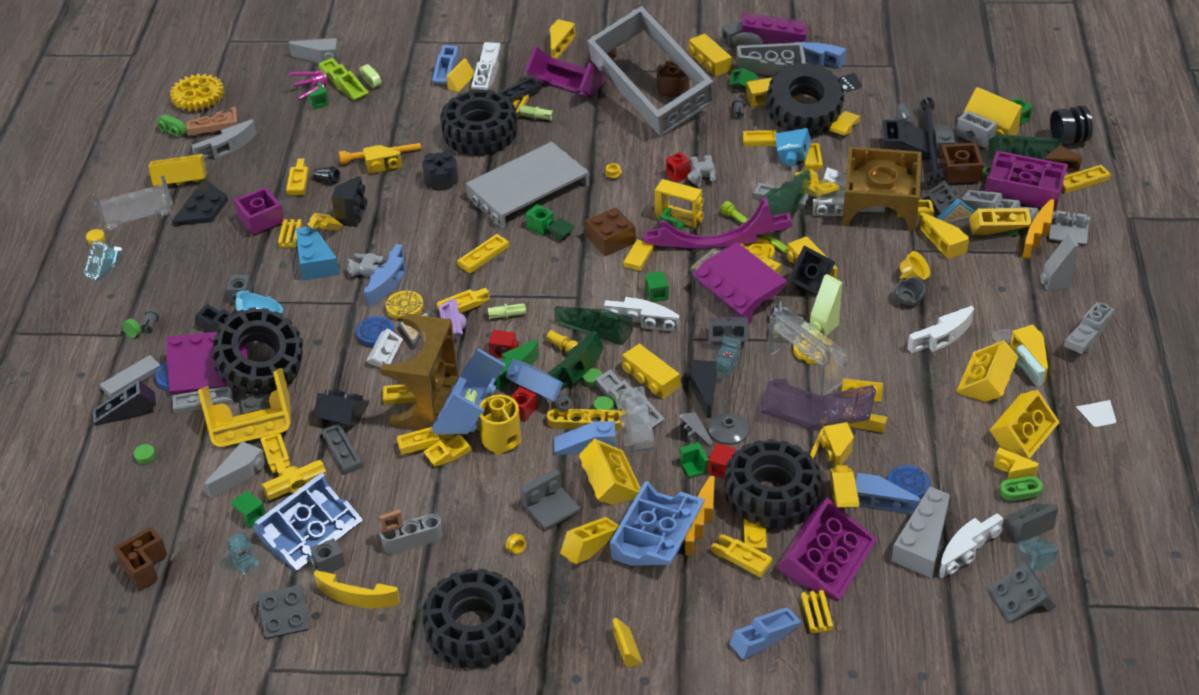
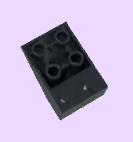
M882 120V149L921 152V158H930L926 131L902 120Z

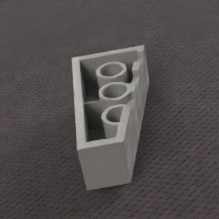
M802 43L737 46V69L744 68L754 74L775 76L776 72L780 69L783 70L787 65H794L798 62L806 63Z
M929 487L894 543L892 562L929 578L933 577L950 494Z

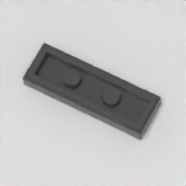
M340 423L321 430L322 437L344 475L363 468L362 461Z

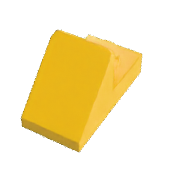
M999 447L995 455L993 467L1008 472L1007 480L1027 476L1036 477L1039 463Z

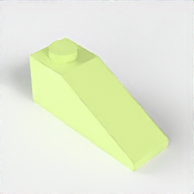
M828 274L823 278L810 315V329L825 336L839 325L842 282Z

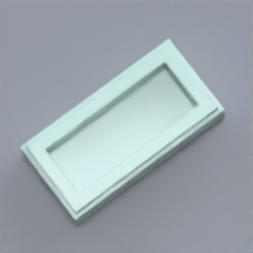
M1024 345L1018 346L1016 350L1018 355L1016 364L1036 387L1042 385L1045 369Z

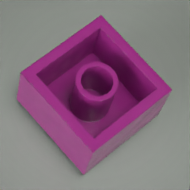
M267 187L234 199L237 216L252 235L276 226L284 220L281 204Z

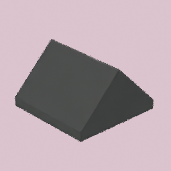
M1034 503L1002 517V526L1019 544L1053 529L1059 508L1057 504Z

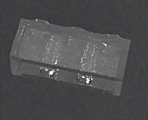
M644 386L619 390L616 404L617 409H621L622 416H619L620 426L625 428L626 434H623L624 446H628L629 453L654 450L655 441Z

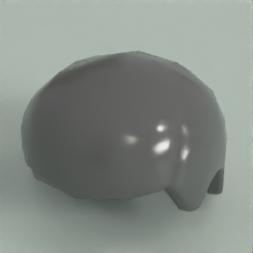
M910 276L907 280H900L894 292L896 299L902 305L914 306L922 300L926 290L925 284L921 279Z

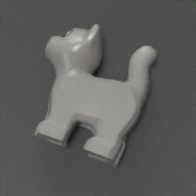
M711 155L704 156V162H698L697 157H690L691 172L687 175V178L693 184H697L698 187L701 186L702 177H709L712 182L716 181L715 165L712 162Z
M354 253L353 257L362 262L359 264L356 261L347 259V271L353 277L360 274L365 277H371L376 268H383L386 262L383 256H377L373 253Z

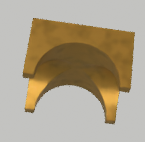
M849 147L842 226H849L853 216L862 209L872 206H883L899 212L907 222L908 231H915L920 198L921 152Z
M405 313L403 317L404 325L414 328L421 335L425 342L424 347L413 358L401 363L383 364L380 370L381 375L398 380L408 387L417 402L407 412L391 415L389 420L390 426L422 430L433 426L459 377L452 319Z

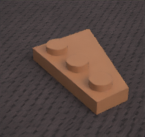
M236 107L230 108L231 111L224 114L222 111L217 112L211 118L204 116L186 122L187 134L197 136L206 132L215 133L237 125Z

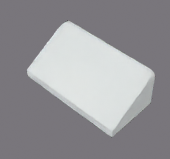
M387 328L379 335L366 362L380 368L383 364H390L403 339Z

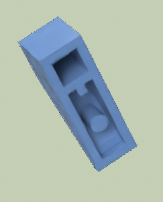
M512 359L505 376L511 381L553 401H556L563 382L533 365Z
M615 421L592 422L554 437V455L580 454L594 439L616 447Z
M857 473L856 488L859 507L913 514L919 505V497L877 475Z

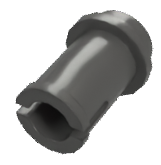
M736 98L732 102L733 117L737 119V114L738 119L744 117L743 108L745 107V102L741 98Z
M149 308L145 311V319L141 325V329L144 332L149 327L148 333H151L155 322L159 320V312L154 308Z
M558 395L554 404L559 410L566 411L571 407L572 401L567 395Z

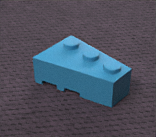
M311 227L296 228L299 262L303 280L340 275L337 258L317 229L315 230Z

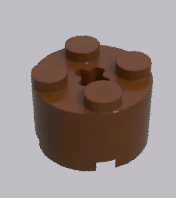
M672 60L666 61V64L662 66L661 64L658 65L657 89L661 96L679 97L689 90L690 79Z

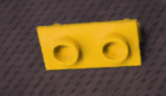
M843 378L841 398L881 402L883 383Z

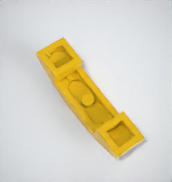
M811 169L795 173L800 186L813 197L836 193L840 190L839 186L833 182L822 184L818 180V173Z
M316 570L314 572L317 588L326 596L340 603L360 608H385L400 604L398 587L377 583L375 589L371 590L338 583L335 574Z

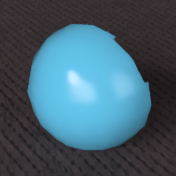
M249 290L237 292L235 300L237 311H245L248 308L256 307V309L267 308L272 312L283 313L282 306L272 299L271 296L264 297L259 294L250 293Z

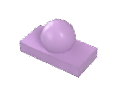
M450 299L439 306L441 318L452 319L455 339L463 334L462 330L465 328L467 320L463 314L459 313L457 300Z

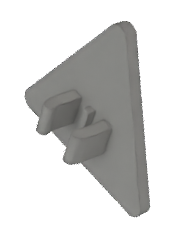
M682 413L680 415L681 419L687 423L684 428L691 431L688 433L690 437L696 438L700 435L709 445L713 444L696 413Z

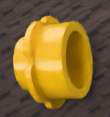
M611 163L606 166L605 175L608 178L616 179L622 174L618 164Z
M513 534L507 539L506 549L510 553L520 554L525 550L526 541L522 534Z

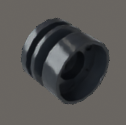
M1081 105L1071 107L1070 109L1063 108L1052 111L1050 131L1055 144L1062 146L1072 144L1073 142H1086L1091 139L1093 122L1090 111L1086 106Z

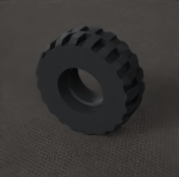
M798 62L794 65L785 66L783 70L780 69L771 78L766 98V109L768 110L769 117L783 131L788 132L807 128L809 135L816 136L823 131H828L833 122L839 119L845 97L843 93L844 88L837 76L833 75L829 69H825L819 64ZM801 94L809 95L818 102L803 104L792 97Z
M471 90L466 93H460L445 104L440 114L444 141L454 151L457 150L461 154H468L469 156L494 154L510 145L517 135L518 125L515 105L508 97L492 90Z
M256 307L248 308L245 311L239 310L235 312L234 316H228L224 323L219 325L217 334L214 336L212 351L214 369L219 372V378L223 382L226 381L228 383V387L233 390H239L241 394L246 395L248 393L253 394V396L270 394L278 390L273 374L275 370L283 369L287 384H291L295 379V375L299 372L303 355V341L299 337V330L297 327L292 326L293 322L290 319L284 318L277 311L272 312L267 308L256 309ZM258 341L272 347L276 356L265 362H254L245 358L239 349L246 343Z
M768 439V441L758 440L752 444L744 445L741 450L738 449L728 460L725 470L724 496L733 512L736 511L737 516L742 520L745 518L753 524L758 521L761 522L760 525L763 528L769 529L770 527L780 529L789 525L791 527L798 524L800 520L803 521L809 517L817 506L820 494L821 472L816 461L812 460V456L807 451L804 452L801 447L789 444V442L783 440L782 442L775 441V439ZM765 480H774L781 482L785 485L780 487H771L763 485L759 482Z
M465 569L463 572H454L448 578L440 580L437 586L430 590L428 598L425 599L423 604L422 620L426 641L429 643L430 649L434 654H439L441 660L447 663L451 662L456 667L461 668L465 666L468 669H476V667L491 666L492 663L500 662L506 658L507 654H511L517 648L516 643L519 644L523 638L525 614L521 593L517 587L513 586V582L506 577L503 578L497 572H489L487 569ZM470 611H485L492 615L486 622L475 626H466L456 622L461 615Z

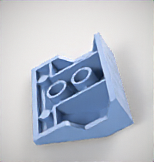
M322 472L255 521L253 531L270 550L292 569L298 571L312 557L311 547L335 538L337 541L362 522L363 519L346 500L340 499L329 487L326 477Z
M645 481L610 541L611 559L628 565H671L705 500L683 492L678 493L674 497L661 494L649 482Z

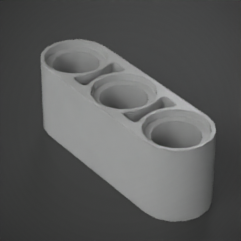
M428 514L403 522L404 527L383 533L382 530L380 532L383 551L387 554H396L431 544L443 537L441 518L436 514Z

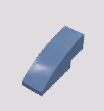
M795 42L803 44L806 62L821 66L826 64L838 69L845 63V48L822 43Z
M442 45L441 54H438L433 83L447 84V75L457 66L460 51L458 46Z
M786 607L754 618L752 625L735 630L729 644L742 659H745L783 639L799 627L801 621Z

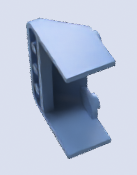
M477 348L451 389L431 431L437 435L468 434L470 431L474 432L479 424L477 420L484 410L479 405L487 395L491 396L496 389V386L493 384L505 367V364ZM471 389L470 394H472L473 390L477 392L478 397L475 404L464 398L466 390Z

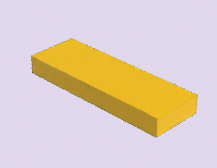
M1098 165L1066 175L1062 191L1066 194L1110 180L1111 174L1102 165Z
M496 234L457 260V266L470 274L510 247L509 241Z

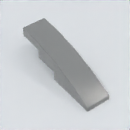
M968 190L962 198L966 205L975 210L1029 208L1020 207V201L1003 199L1002 193ZM1029 208L1031 222H1033L1038 214L1037 208Z
M611 369L595 379L594 383L607 397L611 398L619 409L648 431L665 420L639 390L635 392L625 380L620 381Z

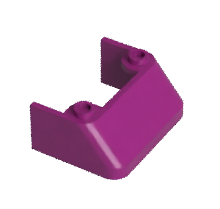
M534 46L525 70L542 85L548 83L579 93L578 95L583 98L592 97L606 80V76L592 63H589L588 67L584 68L549 57L536 46Z

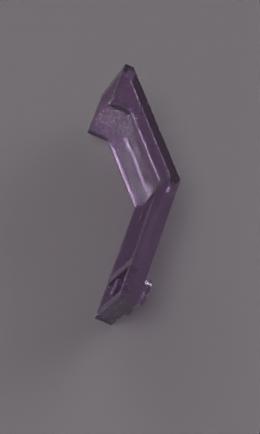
M783 378L768 382L760 411L763 414L815 431L823 429L824 426L870 420L876 390L873 385L821 396L791 386L787 379Z

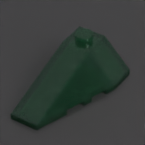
M998 134L988 139L989 157L992 161L996 151L1045 160L1048 154L1060 145L1062 146V141L1059 138Z
M807 169L794 176L791 182H783L780 188H772L762 197H767L772 216L790 212L791 220L793 219L811 185L810 170ZM777 230V231H774V232H776L777 234H779V233L782 232V231Z
M561 306L554 308L556 323L587 334L597 331L599 338L621 346L624 345L633 332V317L615 311Z

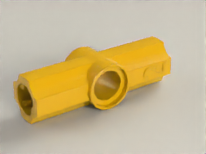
M317 460L301 468L296 466L286 468L282 476L263 483L262 488L266 498L272 500L288 492L295 493L323 472L325 476H327L322 461Z

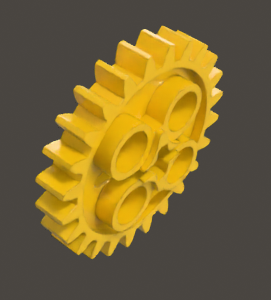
M197 74L195 77L191 75V78L185 77V80L179 79V83H174L175 86L171 87L172 90L170 91L171 101L177 108L181 107L182 110L188 108V111L192 109L197 111L198 108L204 110V107L210 108V105H216L215 102H220V98H223L224 87L221 80L217 79V77H212V75L207 77L206 74L200 76V74Z

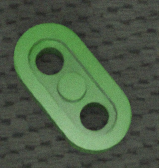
M166 114L157 119L158 127L162 131L178 137H182L187 132L185 124L179 119Z
M1034 476L1005 480L1001 483L1000 495L1007 501L1035 498L1041 494L1043 483Z

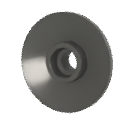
M725 413L714 417L709 423L708 430L710 436L716 442L733 445L746 439L749 434V424L743 417L737 414Z

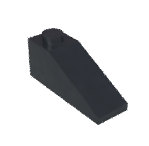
M693 360L692 368L688 367V379L691 380V388L706 417L711 418L717 376V361Z
M138 379L93 409V424L98 426L141 416L156 406L155 392Z

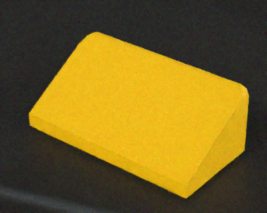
M463 59L447 75L449 90L459 92L474 77L475 73L466 59Z
M847 409L844 423L848 422L849 427L884 433L888 417Z
M614 618L612 620L613 634L625 667L629 668L642 664V659L630 628L619 619Z

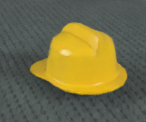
M916 251L908 254L899 265L902 273L899 277L900 279L905 278L907 280L910 276H914L924 281L930 275L929 265L923 256Z

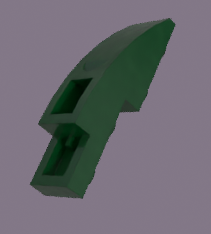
M593 331L568 351V357L547 373L563 382L561 389L568 383L574 384L598 360L604 346L597 331Z

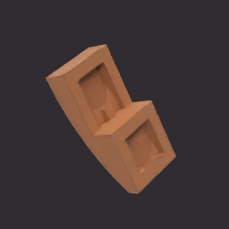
M400 509L379 516L380 532L382 530L383 533L404 527Z

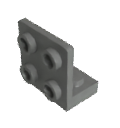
M556 468L520 487L522 505L545 530L580 511V507L561 487V475Z
M1026 563L989 587L991 594L1010 623H1013L1037 606H1044L1049 612L1056 608L1055 603L1042 583Z
M302 584L257 594L266 638L310 628Z

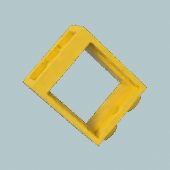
M664 179L661 180L655 189L656 218L660 219V215L664 210L670 207L671 218L684 222V226L695 228L703 220L704 212H702L704 198H702L701 189ZM669 196L692 202V211L670 206Z

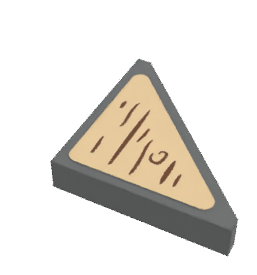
M427 311L419 315L432 317V312ZM403 321L399 322L400 330L412 348H416L421 335L414 328L404 325Z

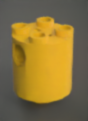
M493 395L484 399L479 407L484 409L479 417L482 443L485 448L494 451L496 455H503L522 442L518 403L515 399L506 395Z

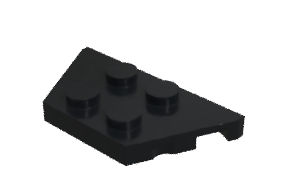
M203 179L173 218V227H179V223L189 222L190 225L213 222L228 202L227 195Z

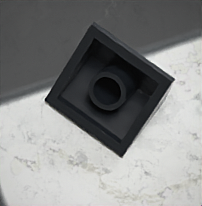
M803 246L787 280L797 287L818 295L824 276L826 274L830 275L836 262L807 246Z

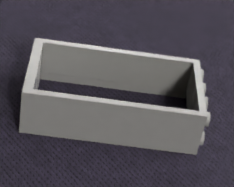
M642 6L587 40L591 61L660 137L715 102L713 80ZM642 31H645L696 85L659 110L654 107L607 55Z

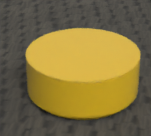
M94 229L86 234L88 244L97 246L105 241V235L102 230Z

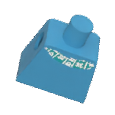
M807 128L775 134L781 163L795 166L797 161H803L807 158L812 142Z

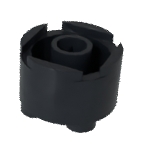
M451 152L428 153L424 156L422 170L424 183L427 187L430 186L435 191H444L452 188L455 182L456 184L458 183L457 160L452 156Z

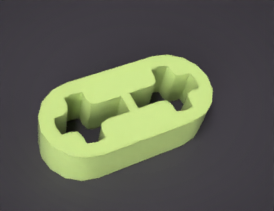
M367 64L359 68L362 78L372 88L382 85L380 76L370 65Z

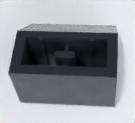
M360 176L336 186L332 195L335 219L343 224V226L357 227L359 221L363 218V210L367 207V198L364 196L365 185L362 184Z
M325 390V393H317L313 417L350 425L358 424L369 405V400L363 399V395L345 394L344 391Z

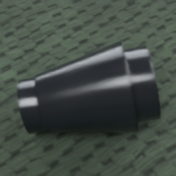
M334 166L314 169L313 177L314 179L333 184L339 181L340 170Z

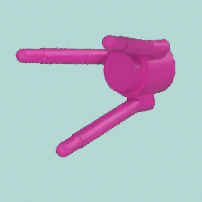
M320 70L315 72L288 73L289 76L313 75L310 80L294 84V86L312 83L313 86H317L299 97L300 100L309 96L310 92L317 91V83L321 82L323 87L327 84L326 75L324 72H320Z

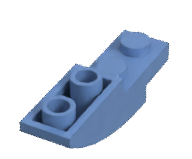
M395 244L393 250L389 252L387 263H384L383 268L377 267L374 274L371 275L370 283L364 289V297L367 300L368 306H372L386 297L403 278L406 269L402 245Z

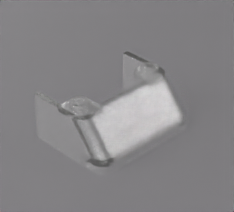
M161 176L162 185L99 201L97 193L93 194L103 227H107L110 230L117 228L119 224L157 214L161 216L170 214L173 209V203L165 176Z
M777 311L770 316L768 354L770 356L788 344L793 343L822 365L820 394L822 396L842 384L843 378L846 379L848 355L844 348L838 346L798 315Z

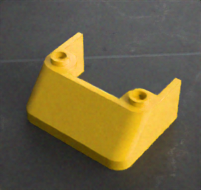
M282 368L273 372L278 390L271 393L269 397L271 408L233 417L230 407L226 404L213 405L208 386L198 390L210 439L215 446L223 447L281 433L290 427V397Z

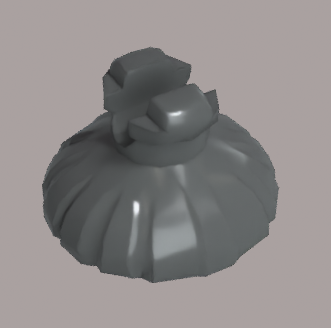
M741 32L733 36L732 43L737 49V46L762 45L763 40L756 34Z
M903 102L898 104L896 116L888 118V120H902L915 126L909 110Z

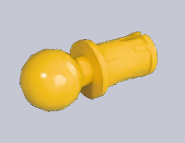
M550 330L546 336V341L556 345L561 351L565 349L566 353L578 344L577 341H570L568 336L564 337L554 330Z

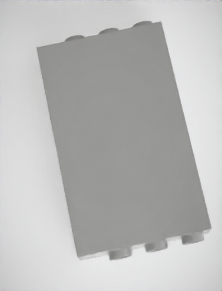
M550 142L467 182L466 191L467 197L473 204L478 206L485 215H488L495 224L504 229L506 228L505 216L577 180L587 187L589 186L590 175L586 168H583L565 151L561 150L553 142Z

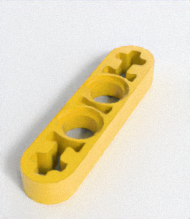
M552 409L547 413V424L554 429H577L592 423L591 419L598 417L601 419L599 422L605 421V419L615 421V430H620L625 427L626 421L625 414L619 410L568 409L561 411L559 409ZM573 417L581 418L579 421H572L571 419Z

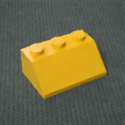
M977 87L964 113L968 110L996 122L995 139L1007 144L1018 134L1022 106Z
M1005 340L973 352L956 392L960 395L985 402L1001 398L1010 380L1011 373L1015 368L1018 355Z
M1039 390L1020 394L991 427L990 432L1001 447L1030 459L1059 424V420Z
M594 439L579 454L582 467L589 477L588 481L595 491V497L600 502H606L611 505L634 500L641 488L624 451Z

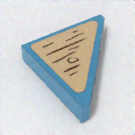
M957 198L937 219L949 224L968 220L975 210Z

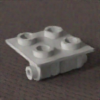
M1057 210V212H1053L1049 240L1063 241L1069 233H1072L1078 244L1087 245L1090 216L1077 213V218H1075L1076 213H1073V218H1071L1070 212H1068L1067 217L1064 211Z

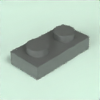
M271 393L241 399L243 414L271 408L269 402Z

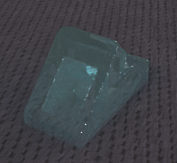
M1040 537L1019 542L1020 551L1029 555L1033 572L1053 566L1058 554L1057 546Z

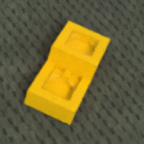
M845 111L836 122H833L829 131L845 136L852 132V127L860 122L861 116Z
M458 434L444 444L441 440L423 452L433 466H439L462 457L472 451L463 436Z

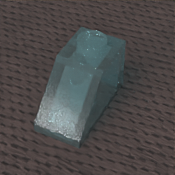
M94 240L83 275L100 281L117 265L122 248L107 242Z

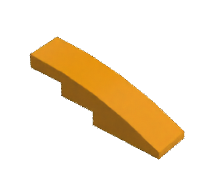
M1052 199L1039 211L1028 230L1023 252L1024 258H1030L1032 247H1040L1041 236L1049 237L1054 200Z
M714 476L709 477L699 492L698 497L704 499L705 502L686 536L685 555H694L695 538L704 539V522H713Z

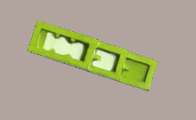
M333 57L319 63V68L325 73L326 77L352 100L356 101L368 95V91L351 71H347L342 64L339 65Z

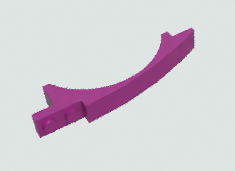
M765 197L761 199L756 211L746 222L729 232L713 236L693 235L678 230L663 220L660 221L661 228L644 231V243L684 248L726 247L736 242L739 244L757 242V235L759 234L766 235L772 231L787 230L792 227L790 212L772 216L768 199Z

